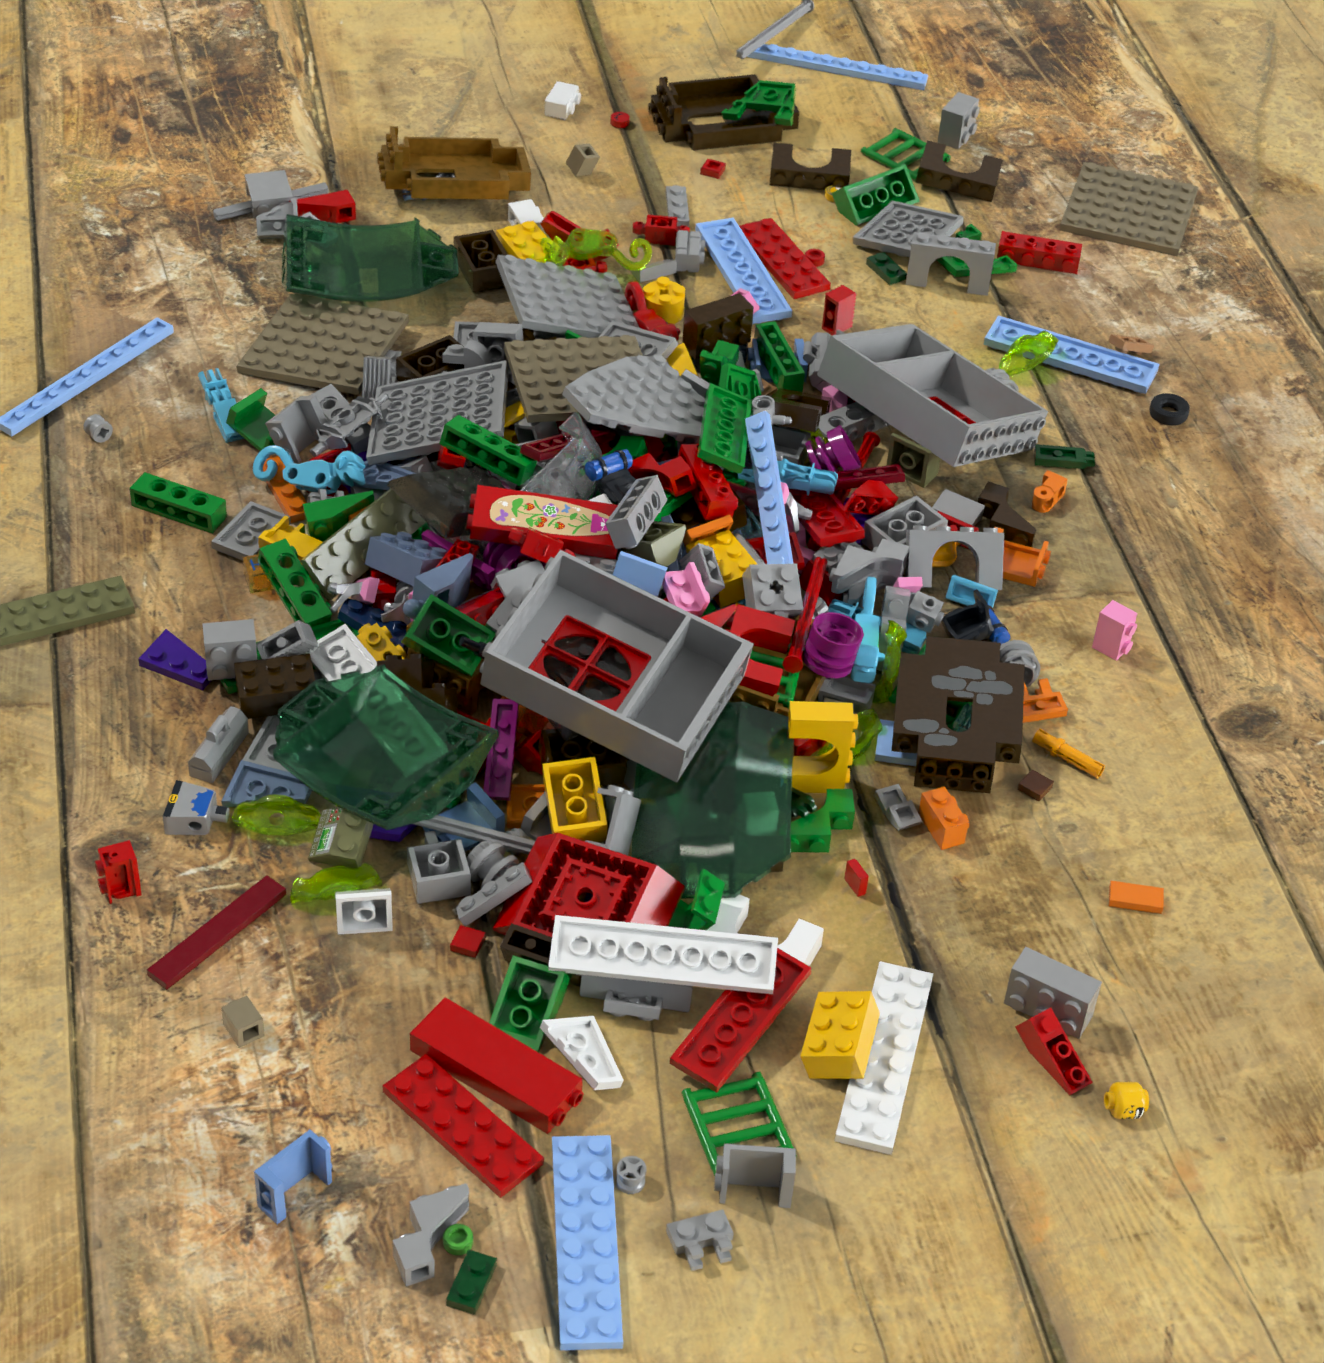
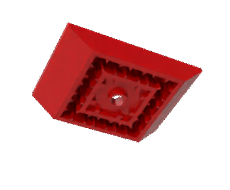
M561 833L537 837L524 863L530 871L532 883L506 900L495 922L493 931L506 935L512 923L552 937L555 915L668 926L683 895L685 885L655 864ZM583 893L593 894L592 899L588 902L578 900L579 896Z

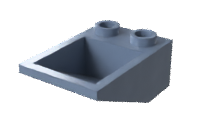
M471 553L415 576L412 599L407 600L403 605L405 616L414 620L430 594L454 608L464 602L469 594L473 555Z

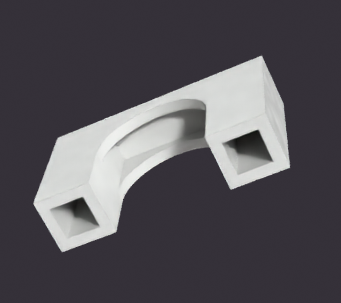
M725 889L722 894L716 924L707 929V931L738 934L737 932L748 916L750 898ZM798 919L787 939L779 944L777 948L810 966L821 948L824 928Z

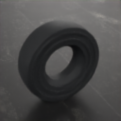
M1171 393L1155 396L1150 404L1151 417L1165 425L1184 423L1190 411L1189 403L1184 398ZM1162 407H1171L1176 409L1177 411H1166Z

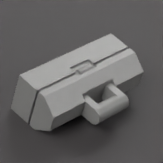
M817 332L811 338V342L806 341L804 343L803 359L810 363L809 379L811 385L823 392V388L831 384L817 376L831 336L829 333Z
M230 706L222 715L217 717L206 732V738L188 761L189 776L212 784L249 733L248 718L240 709Z

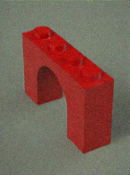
M737 604L738 608L735 614L733 613L730 616L726 627L731 629L725 630L753 643V646L786 654L795 620ZM749 659L745 676L739 685L773 697L774 694H777L783 669Z

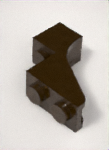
M988 481L979 495L978 503L985 506L983 517L991 519L989 528L1004 529L1005 541L1033 548L1036 528L1008 505L1007 499L1010 488Z
M409 654V659H402V655L386 656L387 660L377 661L378 671L416 693L420 700L425 720L458 719L457 688H447V683H434V659H426L424 654Z

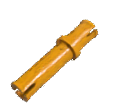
M1041 728L1037 730L1032 739L1033 743L1048 750L1050 755L1066 760L1096 779L1102 775L1105 769L1104 764L1065 743L1064 739H1058Z

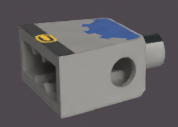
M176 780L163 814L164 832L166 835H206L209 833L213 821L227 823L229 807L217 805L216 792L213 789Z

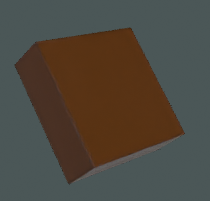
M1032 769L1019 783L1018 790L1040 801L1053 788L1054 781Z

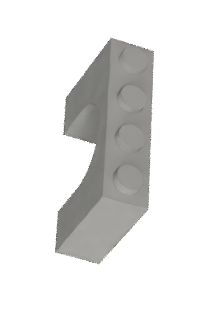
M913 232L906 285L926 287L928 271L932 262L943 256H954L963 260L969 267L970 276L967 293L988 296L996 243L986 240L977 241L968 238L949 237L947 235Z
M915 525L913 530L906 531V545L909 546V553L905 566V577H922V588H932V562L939 547L947 542H958L968 547L974 555L976 563L975 582L996 590H1002L1004 533H998V528H983V532H974V527H960V531H951V527L936 526V531L927 530V526Z

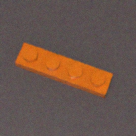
M280 457L268 458L263 465V471L267 470V461L271 459L277 463V473L273 479L266 481L282 511L285 515L290 516L291 523L305 520L303 504L307 503L297 487L284 480L283 469L285 465Z

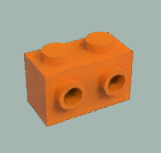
M946 787L923 792L921 794L918 814L940 849L944 850L965 844L969 820L967 815L959 809L955 797L950 795Z

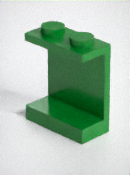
M262 388L230 407L226 421L230 427L259 451L267 446L275 445L265 424L275 414L264 406L267 392Z
M701 870L694 900L687 904L680 899L668 927L707 930L716 924L725 882L707 870Z

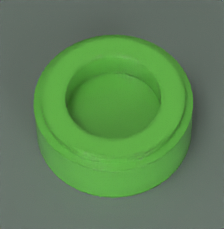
M464 1224L449 1226L443 1233V1246L445 1250L456 1256L466 1254L468 1249L471 1250L473 1247L472 1230Z

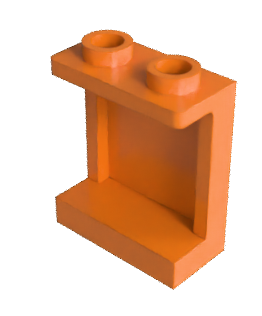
M998 528V533H1003L1004 529ZM1004 540L1003 579L1035 587L1038 578L1043 579L1046 565L1043 564L1048 565L1051 551L1047 550L1049 542L1044 541L1040 550Z

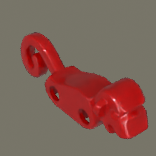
M637 281L628 282L625 288V297L631 310H638L633 315L639 328L678 340L681 333L680 329L676 328L672 323L667 324L653 309H647L644 292Z

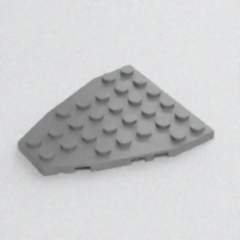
M638 355L624 357L588 371L565 386L562 393L587 422L602 424L610 428H616L617 424L629 426L628 431L631 433L663 438L666 433L677 441H683L684 436L695 438L694 443H699L705 399L692 388L690 383L686 382L679 375L677 370L673 369L666 362L663 356Z

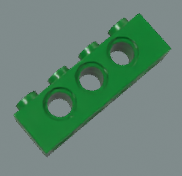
M776 321L755 324L754 339L757 340L759 356L777 389L783 388L803 392L805 372Z
M457 415L444 425L439 442L440 445L518 486H521L533 476L537 461L521 454V447L460 415Z
M146 472L129 488L131 505L133 507L212 534L227 518L226 499Z
M285 538L261 547L259 549L258 563L294 622L299 620L311 627L330 622L333 615L330 610L331 606L323 600L319 586L310 579L308 571L298 559L294 546H290Z

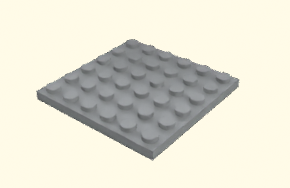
M512 255L497 256L496 264L518 322L522 324V328L565 335V332L570 330L587 338H598L612 321L639 328L616 275L610 272L599 273L591 269H576L570 265L559 266L552 262H536L530 258L519 259Z
M507 361L377 386L375 398L383 391L390 398L380 405L383 418L380 419L376 414L372 416L366 455L368 464L381 465L388 461L406 460L409 457L426 456L440 451L441 445L439 442L444 425L457 415L504 438L509 370Z

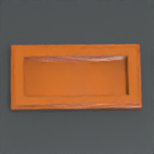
M1111 881L1109 886V906L1162 914L1164 908V888Z

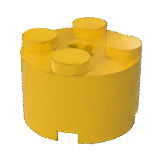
M662 276L643 287L647 309H653L668 324H676L682 320L685 303L684 286L670 281L668 277Z

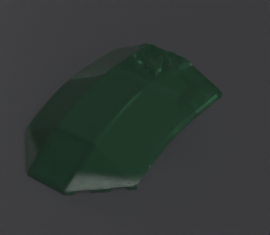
M286 214L282 250V285L287 292L339 301L375 302L408 297L458 277L457 248L452 244L447 246L441 241L440 235L430 228L427 231L419 225L420 220L416 217L413 221L396 224L348 225Z
M385 664L376 666L371 672L361 674L360 670L340 675L341 679L328 682H326L325 678L315 680L278 710L279 725L276 726L275 740L277 743L276 748L273 749L274 759L298 780L329 802L386 830L423 820H430L440 813L474 782L479 769L499 736L498 730L459 715L425 697L389 671Z
M728 702L678 782L637 763L634 797L640 799L641 803L632 835V857L659 866L685 885L681 899H694L700 871L703 869L725 882L722 898H735L742 893V888L752 881L756 883L770 873L772 866L779 861L785 862L791 858V798L795 738H789L788 716L753 706L747 702Z

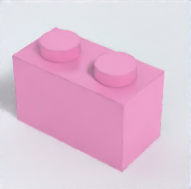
M1112 600L1099 614L1092 648L1116 661L1123 654L1126 655L1133 645L1131 638L1137 628L1135 622L1138 613Z

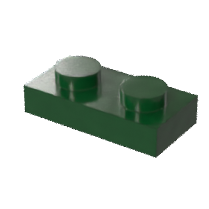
M884 252L867 257L866 265L888 285L906 280L907 273Z
M468 1249L446 1298V1306L475 1315L497 1266V1258Z

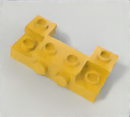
M286 515L274 527L264 530L258 537L259 548L286 538L289 545L294 546L299 561L323 543L305 534V524L300 523L296 528L289 525V517Z

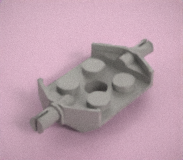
M383 391L376 398L368 399L358 396L347 407L316 430L319 443L310 449V453L316 457L328 449L348 447L345 438L353 435L354 430L362 424L369 422L374 414L378 415L380 419L383 418L380 405L390 398L389 395Z

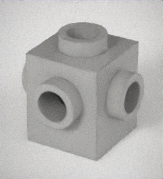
M917 591L908 608L906 622L920 630L931 633L934 625L939 626L945 613L941 612L944 602Z

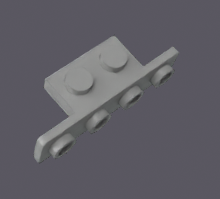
M582 975L580 995L605 1000L603 1011L610 1012L614 1016L630 1015L637 1016L641 1020L651 1021L653 1019L659 1020L662 1008L689 1012L693 986Z

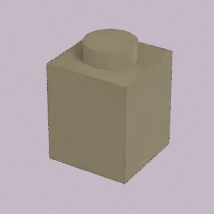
M590 143L574 145L566 164L575 176L591 175L600 156Z
M248 996L233 1000L221 1007L223 1025L239 1048L264 1037L263 1018Z

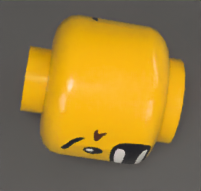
M1115 1082L1110 1086L1109 1092H1106L1104 1095V1105L1106 1109L1110 1110L1111 1115L1115 1119H1139L1148 1110L1149 1095L1147 1090L1143 1089L1138 1082Z

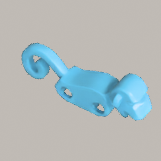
M271 445L263 448L257 454L253 463L254 476L261 481H270L277 473V463L274 460H268L266 471H263V465L270 456H279L285 465L283 469L284 480L304 491L318 492V489H326V493L329 495L337 491L341 481L350 487L354 486V482L361 486L365 485L364 461L351 451H343L338 455L334 463L320 459L295 464L291 455L280 446Z
M870 576L866 578L864 587L863 614H856L854 619L862 627L864 636L850 677L853 681L861 683H872L875 680L878 662L885 660V655L879 652L878 648L880 618L873 615L877 579Z

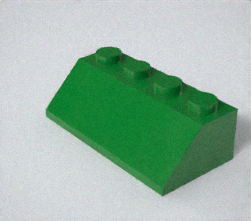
M906 164L850 184L831 193L838 212L856 226L872 220L892 201L910 205L920 202Z

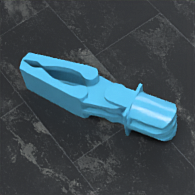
M215 368V374L212 369L207 370V379L203 371L199 372L198 378L205 391V400L208 401L209 405L213 406L215 411L213 412V418L225 442L245 439L226 423L230 407L237 402L235 398H232L227 386V380L223 379L219 368Z
M783 458L782 461H777L780 482L786 483L788 488L805 490L808 496L810 491L829 495L834 493L838 479L836 472L814 468L815 463H813L812 467L788 462L786 458ZM743 469L742 473L738 474L739 479L755 483L753 469Z
M832 599L828 612L840 613L854 620L856 614H863V608L858 607L859 602L853 606L843 601ZM906 622L902 652L918 654L927 637L926 632Z

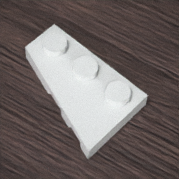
M594 1016L542 1021L541 1030L594 1090L621 1087L624 1080Z

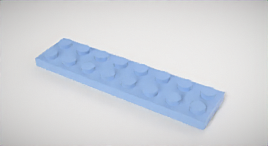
M734 218L696 223L695 231L701 232V240H705L707 251L733 293L739 288L749 291L760 307L753 314L752 324L792 317V309Z
M999 315L986 334L983 345L990 346L993 349L1003 350L1013 355L1026 357L1033 361H1039L1075 374L1085 375L1095 380H1101L1144 394L1147 393L1159 369L1158 363Z
M611 1135L552 1137L560 1350L623 1349Z

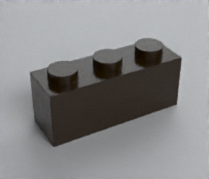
M511 923L500 949L507 962H511L514 955L549 966L552 937ZM567 973L570 977L569 983L580 987L582 975Z

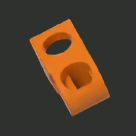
M1047 470L1043 475L1042 485L1034 489L1032 508L1040 513L1050 511L1065 494L1068 479Z

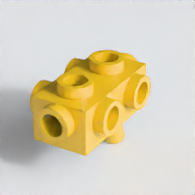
M367 623L358 630L359 635L356 636L357 639L376 661L385 660L386 654L402 655V659L407 657L404 649L399 644L394 646L390 639L393 637L386 626L380 627L378 623L371 626L370 623Z

